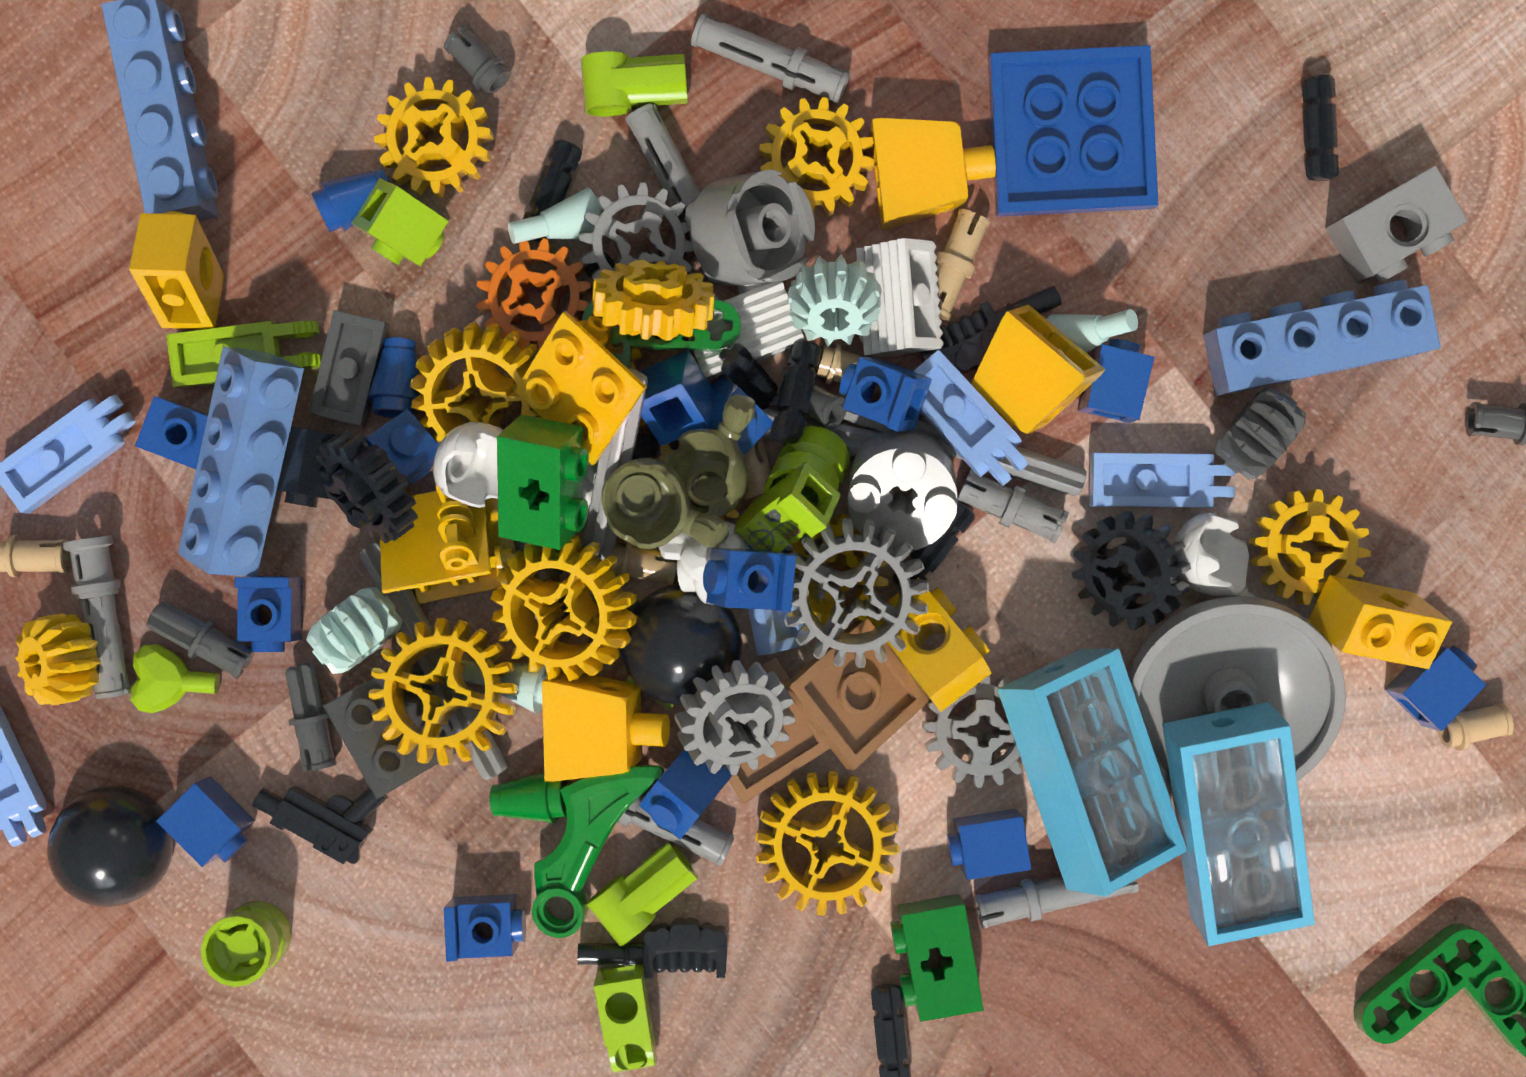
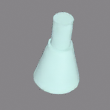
M587 187L542 211L539 216L509 222L508 232L512 243L516 244L541 237H546L547 239H579L580 233L592 232L594 225L589 223L584 218L586 212L597 215L602 212L603 209L597 200L598 196H595L593 191Z
M1132 309L1107 316L1052 314L1047 318L1051 324L1086 353L1106 342L1109 337L1135 331L1138 328V318Z
M463 660L461 663L465 664L464 681L485 686L484 677L477 662ZM514 663L515 670L511 674L500 677L501 683L517 684L518 693L512 695L502 694V696L535 714H539L543 709L542 681L548 677L546 667L543 665L537 672H528L529 663Z

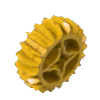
M477 322L469 323L464 327L463 333L455 327L449 329L444 333V341L435 339L427 346L430 355L420 357L415 366L422 374L416 375L411 380L410 387L420 392L421 395L412 400L411 408L426 412V415L419 421L425 429L433 427L436 431L433 439L440 444L449 431L467 423L458 413L466 416L471 422H483L501 428L500 421L504 418L503 408L509 407L514 401H521L522 415L542 418L514 392L533 362L531 357L537 351L536 344H529L522 350L517 346L520 336L519 331L514 330L505 339H501V330L498 323H491L486 328L484 334ZM465 358L467 369L463 372L464 383H460L452 390H447V377L452 363ZM494 363L506 370L512 378L501 375ZM478 387L481 393L480 395H477V392H474ZM486 396H490L494 399L490 403H488V399Z
M574 535L560 550L527 543L524 545V552L517 551L513 553L507 561L509 567L499 571L495 578L502 587L494 590L490 597L491 600L503 606L495 611L491 618L492 621L505 623L506 630L500 633L498 641L507 642L512 639L517 646L513 649L511 659H519L526 655L530 658L528 672H537L545 665L548 680L557 679L564 672L569 682L578 680L584 674V671L589 676L596 675L603 669V663L611 665L620 656L618 648H624L629 644L631 637L626 629L631 628L636 623L638 617L625 609L636 602L637 594L623 592L621 588L630 580V574L620 573L616 576L611 569L616 565L617 556L610 555L601 560L598 557L600 542H592L582 549L580 535ZM549 568L571 573L561 583L554 582L551 579L544 582L535 577L539 570ZM589 589L592 591L596 599L597 605L592 601ZM567 594L564 603L568 609L563 612L560 606L564 603H558V600ZM570 612V615L561 621L564 613ZM565 632H570L578 637L584 633L594 639L593 642L583 645H571L558 641L559 637Z
M445 618L436 619L434 635H432L426 623H415L414 631L417 641L414 642L409 635L399 632L395 638L402 651L398 654L396 651L383 648L380 655L391 663L389 669L373 668L371 671V676L374 678L385 680L384 689H372L368 693L370 699L385 701V707L376 709L372 713L373 720L385 721L391 718L392 723L382 732L385 740H392L402 733L404 734L398 744L397 751L400 754L408 755L419 744L417 750V761L419 763H429L436 749L439 764L441 766L451 765L453 748H455L461 761H471L473 759V751L470 742L473 741L482 751H488L492 748V744L484 732L489 729L495 734L504 735L507 731L504 724L495 720L497 713L505 715L515 714L516 708L511 704L501 703L502 694L512 695L518 693V685L501 683L500 679L502 676L511 674L515 667L511 662H502L495 665L494 661L505 651L502 644L495 643L483 650L489 638V632L480 628L468 640L470 623L467 621L459 620L454 627L452 635L449 622ZM448 647L445 658H439L436 668L430 674L417 676L409 673L412 666L422 656L433 650ZM464 652H467L480 667L485 682V694L475 692L465 684L463 678L465 664L461 663ZM448 677L447 686L455 689L456 693L466 695L467 700L452 698V700L443 699L444 706H439L441 697L433 694L431 690L422 688L421 684L433 686L436 683L444 684L443 678ZM404 689L417 694L422 700L424 707L421 719L426 721L423 731L415 725L408 715L404 704ZM469 707L480 710L475 720L467 728L457 734L439 738L442 726L448 725L452 713L457 709Z
M830 769L828 771L827 785L823 786L818 785L816 772L808 771L807 782L810 788L802 791L799 783L794 778H791L787 781L788 789L793 796L790 800H787L781 793L776 791L771 795V801L780 809V812L775 813L764 809L761 811L760 820L772 826L773 829H761L755 832L756 842L771 845V847L757 852L756 859L761 864L775 862V865L764 873V879L766 883H774L784 878L777 891L778 897L782 900L788 898L794 890H797L799 893L795 902L796 909L803 911L807 907L809 899L814 898L816 899L817 915L824 916L827 911V901L835 900L838 913L845 914L847 913L845 897L853 895L856 903L863 907L867 904V899L862 890L865 885L876 893H880L883 890V884L874 875L876 871L885 875L893 874L895 870L893 864L881 857L882 855L898 854L899 845L891 840H883V837L893 835L898 831V827L895 821H878L888 814L890 807L886 801L879 802L872 807L869 806L877 794L876 789L872 785L864 788L859 795L855 794L859 782L856 775L850 774L844 788L837 786V770ZM835 801L834 806L830 807L827 815L820 821L810 822L803 819L797 821L792 818L799 810L812 803ZM851 807L859 812L869 825L871 837L869 851L858 847L857 842L846 837L844 833L848 821L847 815ZM835 825L836 842L842 843V847L835 848L829 846L826 852L822 853L819 860L818 842H812L811 837L825 838L828 831H832ZM784 833L795 837L796 842L805 846L810 852L804 876L799 874L786 859L782 848ZM834 864L860 865L853 874L842 880L819 882L820 878L823 879L827 870Z

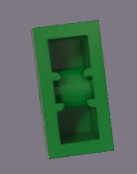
M521 414L497 436L499 537L560 550L576 532H580L584 528L588 516V502L586 499H583V479L588 469L589 454L587 449L583 448L582 426Z
M954 894L898 904L900 920L890 922L895 953H906L909 973L899 975L905 1007L915 1005L920 1022L984 1011L967 913L961 896ZM939 948L942 954L939 958L940 967L930 968L927 961L930 957L929 949Z

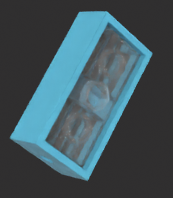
M1119 648L1079 649L997 689L1067 890L1106 897L1188 851Z
M1269 702L1162 723L1175 815L1188 850L1181 854L1189 913L1207 945L1213 946L1315 925L1291 728L1288 722Z

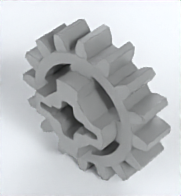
M638 182L635 195L629 196L628 190L623 184L616 186L617 200L611 202L604 195L598 196L597 200L603 210L599 215L586 212L584 218L594 225L592 232L579 234L580 241L592 246V251L581 256L582 262H596L599 266L591 278L593 280L594 278H600V273L603 269L615 271L617 263L628 266V263L643 259L649 263L664 261L666 265L675 263L679 266H685L686 271L690 272L692 266L682 259L684 252L694 251L692 242L685 240L684 233L690 231V228L686 221L680 222L677 217L682 213L685 205L679 201L668 207L665 204L668 190L660 188L652 198L648 196L647 184ZM644 205L635 219L620 222L612 218L616 212L625 207ZM663 216L668 221L672 230L673 249L663 244L658 229ZM642 227L646 228L645 239L651 242V246L658 249L660 253L656 255L649 250L648 252L638 250L634 257L630 256L631 246L624 241V237L616 234V229L626 233L630 231L637 234ZM602 235L614 241L618 257L613 268L604 256Z
M739 660L733 661L731 670L728 673H723L715 665L712 667L713 679L706 682L696 677L693 680L698 690L695 695H681L680 700L686 711L675 714V721L680 728V731L677 733L684 750L688 751L694 764L698 766L705 762L710 773L716 774L722 765L725 764L731 775H737L740 764L745 762L748 763L752 770L758 768L757 757L765 754L767 757L774 758L777 755L772 746L775 741L788 742L790 736L783 725L795 722V716L789 708L794 703L793 699L774 671L766 674L758 662H755L748 672L745 671Z
M1001 675L994 685L990 684V676L986 677L942 712L937 709L931 700L927 703V706L936 713L935 719L922 721V727L925 730L935 732V737L924 743L928 752L941 750L942 754L935 762L940 770L946 769L950 765L955 766L952 773V778L955 782L960 783L968 773L971 774L973 785L976 788H982L985 776L991 775L993 780L1000 786L1004 784L1002 771L1009 768L1018 775L1023 772L1020 764L1017 762L1020 754L1008 719L1001 718L995 712L994 696L1000 698L997 689L1010 683V679L1004 675ZM970 696V705L958 716L949 715L958 702ZM984 715L985 721L1000 730L985 732L982 736V741H978L977 737L963 728H969V725H977L979 717ZM947 737L962 740L967 745L968 761L959 758L951 750ZM1004 742L1012 743L1002 756L992 761V753Z

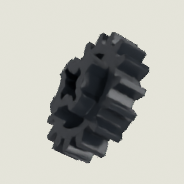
M345 430L342 433L339 432L319 446L321 453L316 456V459L324 467L319 473L327 480L324 483L325 491L328 498L333 500L344 512L347 521L351 525L359 529L365 526L371 538L375 539L379 536L384 543H388L391 540L396 541L415 526L413 522L418 519V515L411 507L416 504V501L407 494L410 488L406 476L398 472L393 461L388 459L386 451L376 444L369 447L362 434L359 433L354 437L350 430Z
M1126 511L1116 516V520L1112 516L1097 522L1098 529L1093 528L1081 536L1088 546H1083L1074 551L1073 556L1083 562V567L1072 572V578L1085 580L1086 587L1078 593L1080 599L1092 596L1096 603L1093 605L1091 613L1096 616L1106 610L1110 613L1109 625L1112 627L1124 622L1125 619H1127L1130 630H1137L1145 625L1146 622L1152 627L1165 619L1164 613L1169 615L1181 606L1175 596H1181L1189 591L1190 585L1179 579V575L1191 569L1190 563L1178 561L1176 555L1186 546L1183 542L1169 543L1167 537L1170 535L1172 527L1168 524L1158 530L1153 529V515L1151 514L1138 518L1136 522L1132 511ZM1126 537L1125 542L1120 544L1119 547L1107 548L1114 538ZM1150 593L1156 594L1150 602L1136 603L1137 598L1141 597L1142 594L1145 596Z

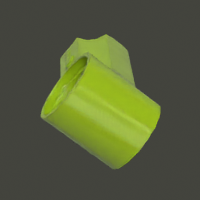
M602 51L586 54L581 58L584 110L587 115L597 117L619 116L631 112L632 107H642L654 103L656 106L688 104L684 54L629 58L627 54L622 52Z
M667 842L641 862L628 875L625 876L622 873L610 881L586 905L618 945L622 946L644 930L657 916L655 913L697 880L698 875L683 853L671 842Z

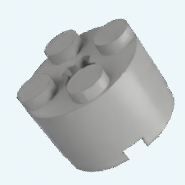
M763 170L722 178L707 185L697 199L688 204L685 213L686 223L690 228L694 252L708 281L714 284L722 283L727 286H744L783 281L798 274L800 266H805L809 258H803L807 242L814 241L815 221L808 197L796 182L788 183L779 176L782 173L775 170Z
M887 430L873 436L860 447L851 466L848 483V509L857 530L862 534L865 520H873L875 531L872 538L879 539L883 530L891 527L895 530L896 534L890 548L894 549L899 543L908 540L913 547L912 551L932 544L947 531L957 514L956 478L954 466L948 452L936 439L921 432L917 434ZM899 486L903 491L912 489V491L906 494L901 491L895 493L893 492V487Z

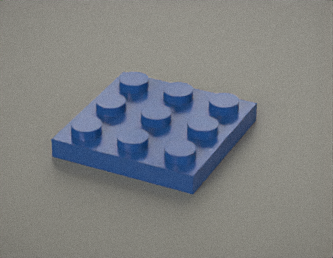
M1151 45L990 53L988 71L992 146L996 163V175L994 177L996 217L1155 209L1159 205Z

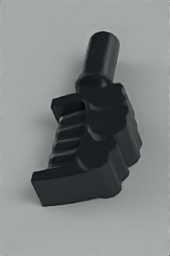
M1053 285L1015 303H1007L1006 307L994 311L990 303L986 301L979 305V310H974L971 313V317L963 315L959 322L952 320L948 323V327L945 325L940 326L943 332L940 338L944 344L939 350L961 374L968 373L971 369L979 368L995 332L1007 311L1030 305L1039 314H1042L1062 305L1059 293ZM938 349L919 352L923 362Z
M679 917L675 918L670 926L666 922H662L657 926L645 928L644 943H629L628 941L622 946H619L618 943H578L577 961L578 965H625V967L629 965H643L645 978H653L654 970L657 973H663L666 969L670 973H675L678 969L682 973H688L691 969L695 973H700L703 969L708 973L716 970V978H725L727 934L724 926H713L709 922L700 926L699 921L695 918L684 919Z

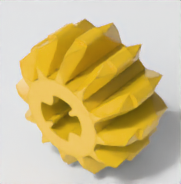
M64 613L37 617L33 621L24 623L22 634L17 635L16 638L19 652L14 658L19 663L20 670L17 676L23 678L26 694L33 696L39 705L65 704L90 696L93 685L99 683V674L96 668L101 663V660L97 657L96 653L98 641L92 640L89 624L82 623L76 614L66 615Z

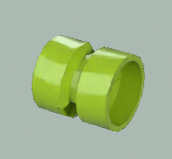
M817 426L804 427L803 435L796 444L784 443L765 483L764 493L806 461L839 492V487L843 483L850 466V453L846 443L836 433L826 428ZM804 485L801 494L811 504L818 502L817 493L811 487Z
M262 901L247 902L214 923L204 935L200 949L202 964L208 974L220 984L231 987L249 985L277 964L288 951L291 941L290 923L284 913L273 904Z

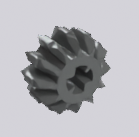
M1273 386L1264 388L1257 392L1252 400L1247 402L1244 408L1225 428V431L1217 439L1215 453L1236 474L1239 472L1248 480L1263 475L1271 465H1274L1277 459L1286 452L1290 444L1297 438L1298 433L1304 428L1306 413L1285 392L1282 394Z

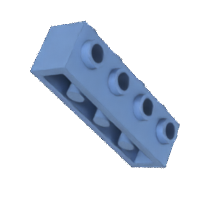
M116 0L102 3V11L145 213L163 214L168 211H177L196 215L199 221L219 217L215 198L218 197V187L214 173L207 164L204 146L207 145V134L203 121L196 112L193 93H196V82L193 71L184 55L182 41H185V30L179 12L175 8L172 9L163 0Z
M1399 280L1373 287L1375 296L1356 300L1354 290L1322 297L1323 307L1303 310L1302 301L1270 308V318L1251 321L1250 312L1217 319L1219 328L1203 335L1215 396L1419 355L1440 349L1441 346L1428 285L1408 289L1407 280Z
M223 346L178 550L180 556L207 574L255 577L258 574L304 368L272 353Z

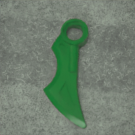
M659 765L631 766L630 771L626 773L581 778L560 789L567 814L565 834L555 850L534 863L536 898L531 911L534 923L544 934L554 938H566L576 933L589 910V907L586 905L589 898L583 886L609 834L634 801L662 776L665 771L663 767ZM556 896L566 898L574 908V916L565 920L554 917L548 909V899Z

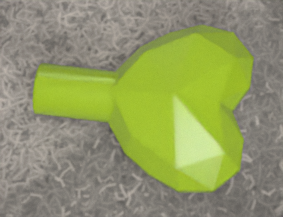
M160 644L144 645L134 653L133 668L138 678L131 687L130 701L139 711L155 713L165 710L178 703L186 692L217 694L219 692L221 681L219 673L189 671L178 655Z

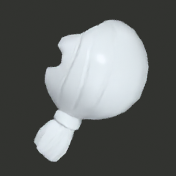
M468 422L453 428L445 435L437 448L434 458V479L443 494L461 503L478 508L485 506L486 499H498L497 436L503 429L488 423Z
M1204 513L1188 520L1177 533L1174 543L1183 542L1186 546L1181 552L1176 554L1178 561H1185L1190 563L1191 566L1190 570L1179 575V579L1189 584L1192 590L1220 598L1236 596L1256 597L1248 591L1246 586L1249 562L1247 544L1245 541L1231 535V531L1239 528L1238 521L1219 517L1213 513Z

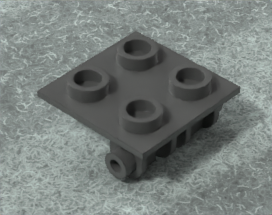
M418 661L409 671L413 675H425ZM373 678L325 704L323 707L375 798L379 799L437 765L439 762L435 749L429 763H419L417 761L419 744L408 755L400 754L397 749L404 735L403 733L392 740H385L383 738L382 732L392 723L391 718L385 721L373 720L372 713L376 709L385 707L384 700L369 698L368 693L370 690L384 689L385 680ZM424 683L421 684L422 688L433 691V694H435L431 685ZM404 689V704L408 715L415 725L423 731L426 721L421 719L424 707L422 700L417 694ZM450 719L448 725L442 726L439 738L457 734ZM453 748V755H454V754L457 753L456 750H455V748Z

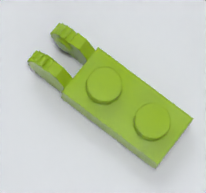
M311 320L280 324L273 321L167 334L173 388L184 389L215 385L223 346L272 353L304 368V370L320 368L322 354L304 352L298 355L281 357L279 339H306L320 334L318 321Z

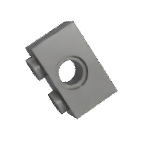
M1435 165L1325 229L1356 283L1371 276H1375L1378 283H1381L1408 268L1404 258L1420 249L1424 257L1454 242L1455 239L1450 232L1465 224L1468 220ZM1391 218H1396L1404 224L1407 232L1404 242L1397 240L1390 231Z

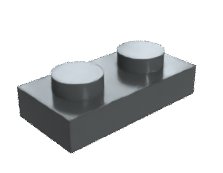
M333 310L309 414L361 427L366 426L371 401L367 397L381 351L384 348V339L388 335L390 326L388 323Z

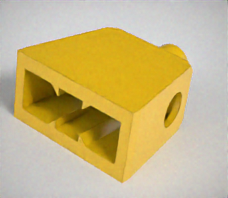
M894 118L872 119L869 135L874 141L871 152L872 159L875 160L874 177L881 230L891 229L964 206L968 199L967 181L994 178L996 175L993 146L963 148L961 129L957 122Z
M1026 305L1009 310L1003 316L972 380V386L1011 428L1015 426L1021 432L1029 434L1050 423L1096 381L1106 369L1034 308Z
M564 672L557 679L548 680L547 677L542 681L545 781L554 782L626 773L630 771L631 766H635L641 760L643 753L642 745L661 747L667 745L670 735L668 714L642 713L641 689L636 684L597 675L589 676L587 673H584L578 680L569 682Z

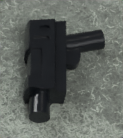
M295 785L289 788L284 798L262 788L255 797L252 806L271 816V825L282 831L287 829L314 844V849L344 865L347 861L355 864L360 860V846L374 830L362 822L388 796L385 794L376 799L370 787H368L354 802L345 796L334 795L326 803Z

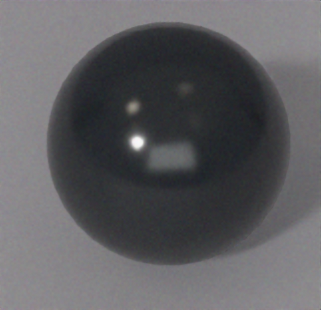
M679 585L664 587L646 596L632 611L638 617L636 623L631 628L626 629L630 634L631 640L629 644L622 648L624 664L635 684L647 695L658 701L672 705H683L680 700L682 694L695 695L698 691L693 682L696 677L708 682L713 679V666L717 665L723 673H728L731 670L733 661H740L742 651L741 632L732 611L729 608L703 603L696 592H683Z
M123 786L100 787L76 797L59 813L49 833L47 857L54 878L72 897L94 906H120L143 897L161 881L169 868L173 855L174 839L156 822L165 813L157 802L143 792Z

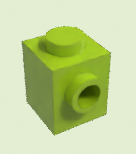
M379 178L351 224L376 239L371 249L399 266L402 259L405 258L421 267L425 259L431 258L439 250L444 240L443 230L449 221L398 186Z

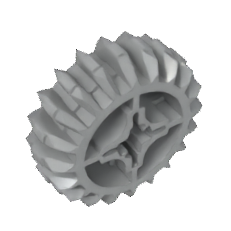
M844 518L842 520L843 536L834 537L832 527L828 524L827 528L821 531L825 542L820 546L808 534L802 538L804 548L810 553L808 557L798 552H790L791 555H796L795 567L800 570L799 573L794 575L793 588H796V591H793L792 607H798V609L787 614L784 622L787 627L805 624L796 636V642L799 645L807 644L814 637L818 639L813 649V656L815 658L821 659L826 654L828 648L831 647L835 649V666H843L846 652H854L856 666L863 668L866 665L865 651L874 649L876 659L882 663L887 661L883 644L889 641L898 651H903L906 648L905 641L898 633L900 629L910 634H918L920 630L919 624L910 618L908 614H926L928 606L922 600L912 598V595L928 592L929 584L926 580L922 579L910 580V577L924 569V565L921 559H912L903 563L902 560L913 549L908 540L899 543L894 549L890 548L896 534L893 528L887 527L883 530L879 539L872 538L875 531L874 521L866 519L863 523L862 535L853 534L851 518ZM861 550L868 552L866 557H862L860 562L850 570L841 571L831 566L827 568L821 564L829 557L843 551ZM883 560L893 568L899 579L900 589L896 607L886 602L885 597L878 594L873 588L875 579L879 574L878 568ZM864 577L865 585L862 586L864 595L869 596L870 601L855 598L850 604L847 603L844 608V591H839L838 585L853 588ZM811 578L821 583L822 588L828 591L835 600L826 624H823L816 617L808 601L807 590ZM859 616H869L878 621L880 619L885 621L879 627L865 633H841L842 629H846L848 624Z

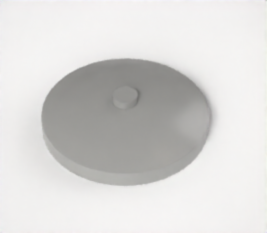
M1246 596L1217 598L1201 602L1179 612L1164 622L1146 640L1137 653L1128 673L1163 780L1170 787L1171 782L1162 723L1269 702L1290 725L1297 781H1299L1315 768L1331 748L1338 735L1345 711V681L1338 658L1318 629L1298 612L1285 605L1262 598Z

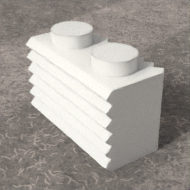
M901 238L881 242L880 244H872V246H864V248H856L857 261L862 260L867 272L875 273L876 280L879 283V296L881 298V312L878 321L872 322L869 335H858L863 343L864 356L894 357L941 349L944 343L940 338L943 334L940 329L942 321L939 318L941 310L938 307L941 300L937 296L940 289L936 285L939 278L935 274L938 267L934 263L937 259L934 253L936 245L933 241Z
M782 281L738 286L740 295L724 301L733 306L740 316L741 333L736 343L745 346L757 362L790 350L795 341L799 339L804 340L801 329L794 328L790 317L791 305L788 304V295ZM713 312V319L707 322L705 330L710 332L711 340L719 341L724 331H732L733 323L725 322L722 312ZM694 334L693 336L688 337L689 341L695 340ZM694 351L699 367L708 381L718 378L720 375H725L721 370L723 362L719 358L720 352Z

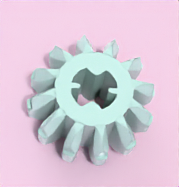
M842 253L835 262H827L818 255L814 267L800 266L796 280L791 281V287L788 290V304L791 305L790 317L794 328L803 329L807 341L819 337L824 338L828 347L836 339H842L851 345L854 334L869 335L872 322L878 321L881 312L879 283L876 280L875 273L867 272L862 260L846 264Z
M377 587L362 588L322 616L311 627L306 640L314 649L312 652L322 665L326 664L333 674L343 673L361 663L365 658L386 644L400 630L403 620L395 611L397 609L388 596L384 597Z

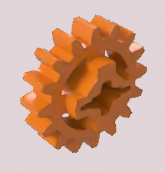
M545 238L541 240L538 250H533L528 241L520 242V252L513 254L505 246L501 247L500 252L504 261L500 265L487 261L484 266L493 276L490 281H477L476 285L481 291L488 294V299L476 303L477 309L480 312L492 313L493 315L484 324L485 328L491 323H498L500 329H503L501 339H505L513 330L519 331L518 346L522 350L529 344H538L539 349L542 347L560 317L558 314L560 298L568 293V289H570V302L566 312L577 322H580L577 319L579 313L584 314V310L589 304L582 300V296L593 291V286L590 282H578L577 280L585 272V267L581 261L568 266L567 263L571 256L569 249L563 246L554 255L552 254L550 241ZM543 263L556 268V270L551 269L547 273L542 274L530 271L526 264ZM510 277L512 285L509 297L501 302L503 285L507 278ZM533 286L540 292L545 291L541 295L544 304L537 309L531 303L525 304L529 300V295L526 291ZM530 320L539 322L545 330L528 332L520 330L513 325Z

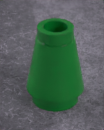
M544 772L502 784L492 785L489 795L491 812L494 817L504 816L507 818L556 823L559 817H567L560 789L570 784V780L545 781Z

